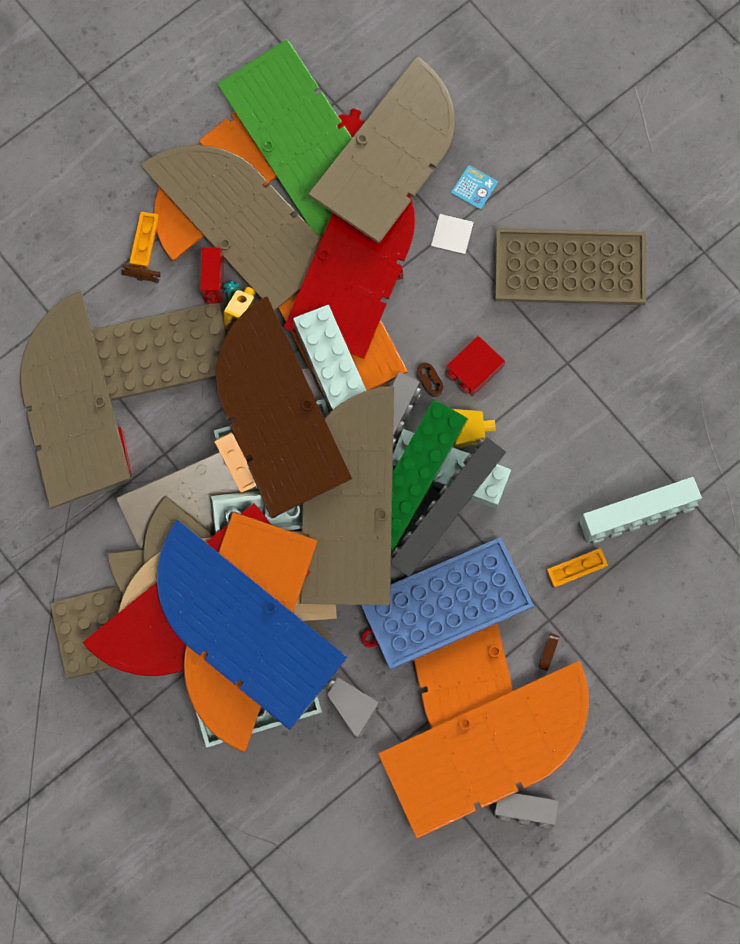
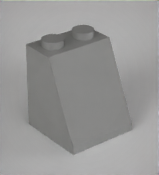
M337 678L336 681L332 680L326 689L328 698L355 739L359 740L379 708V702L340 678Z

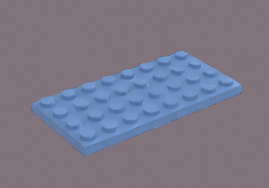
M500 537L391 584L390 605H361L391 671L534 608V605Z

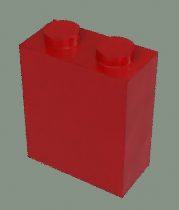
M202 247L200 290L204 303H223L224 258L221 247Z
M478 335L446 366V375L451 381H456L465 394L469 393L473 397L504 367L505 360Z

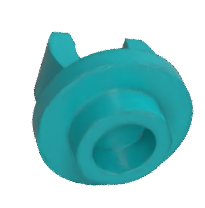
M233 280L223 285L222 292H227V298L231 300V293L239 290L236 288L239 286V283H234Z

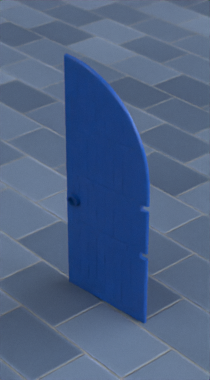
M179 520L176 521L165 539L157 568L158 595L168 623L189 648L199 656L206 651L208 653L204 659L234 685L241 680L243 684L240 690L286 728L291 730L348 657Z

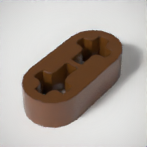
M421 363L417 368V376L430 396H440L443 392L441 379L431 364ZM423 368L430 370V378H427L426 374H421ZM431 381L435 386L439 385L437 392L430 390L432 388Z
M550 633L538 668L548 671L560 636Z

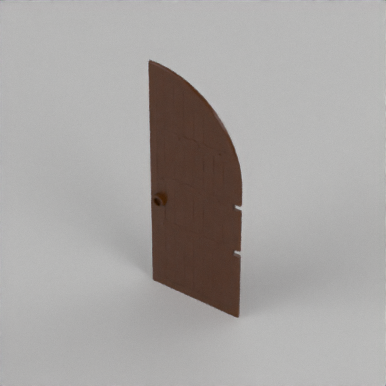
M266 296L249 307L236 320L227 333L218 355L216 387L227 420L234 418L236 421L230 424V427L244 457L248 458L251 456L253 459L247 462V465L270 517L274 518L351 480L352 477L270 300Z

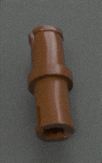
M123 264L122 268H125V270L122 269L121 271L123 276L134 277L139 281L147 280L155 283L160 281V279H157V277H161L159 271L148 270L144 266L136 267Z

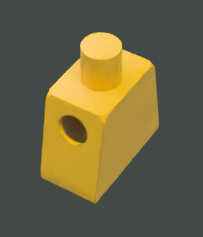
M246 287L244 292L240 290L235 292L224 310V325L226 329L230 330L236 320L254 304V295L256 293L254 289Z
M453 409L469 419L454 445L456 449L477 444L481 438L485 439V432L496 431L495 420L484 421L482 411Z

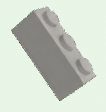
M514 793L496 802L494 816H498L500 821L510 822L511 818L517 819L518 824L530 825V822L538 823L540 828L550 829V825L554 826L556 823L559 801Z

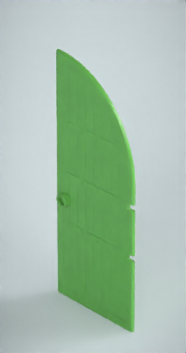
M287 39L217 84L307 224L317 235L323 237L333 212L309 197L308 194L351 141L352 137L345 126L338 129L337 125L342 123L323 92L315 94L314 91L319 89V86Z

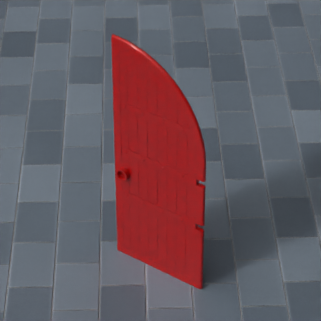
M409 194L407 197L411 199V202L380 243L375 242L332 213L285 323V330L296 333L293 326V318L329 305L350 354L365 358L387 305L381 302L382 297L385 299L390 298L402 269V265L397 264V261H405L412 244L415 230V212L413 201Z
M255 503L240 514L272 525ZM228 525L206 542L217 552H219ZM157 582L82 642L98 659L126 673L141 676H163L184 671L186 644L177 636L164 615L159 600Z

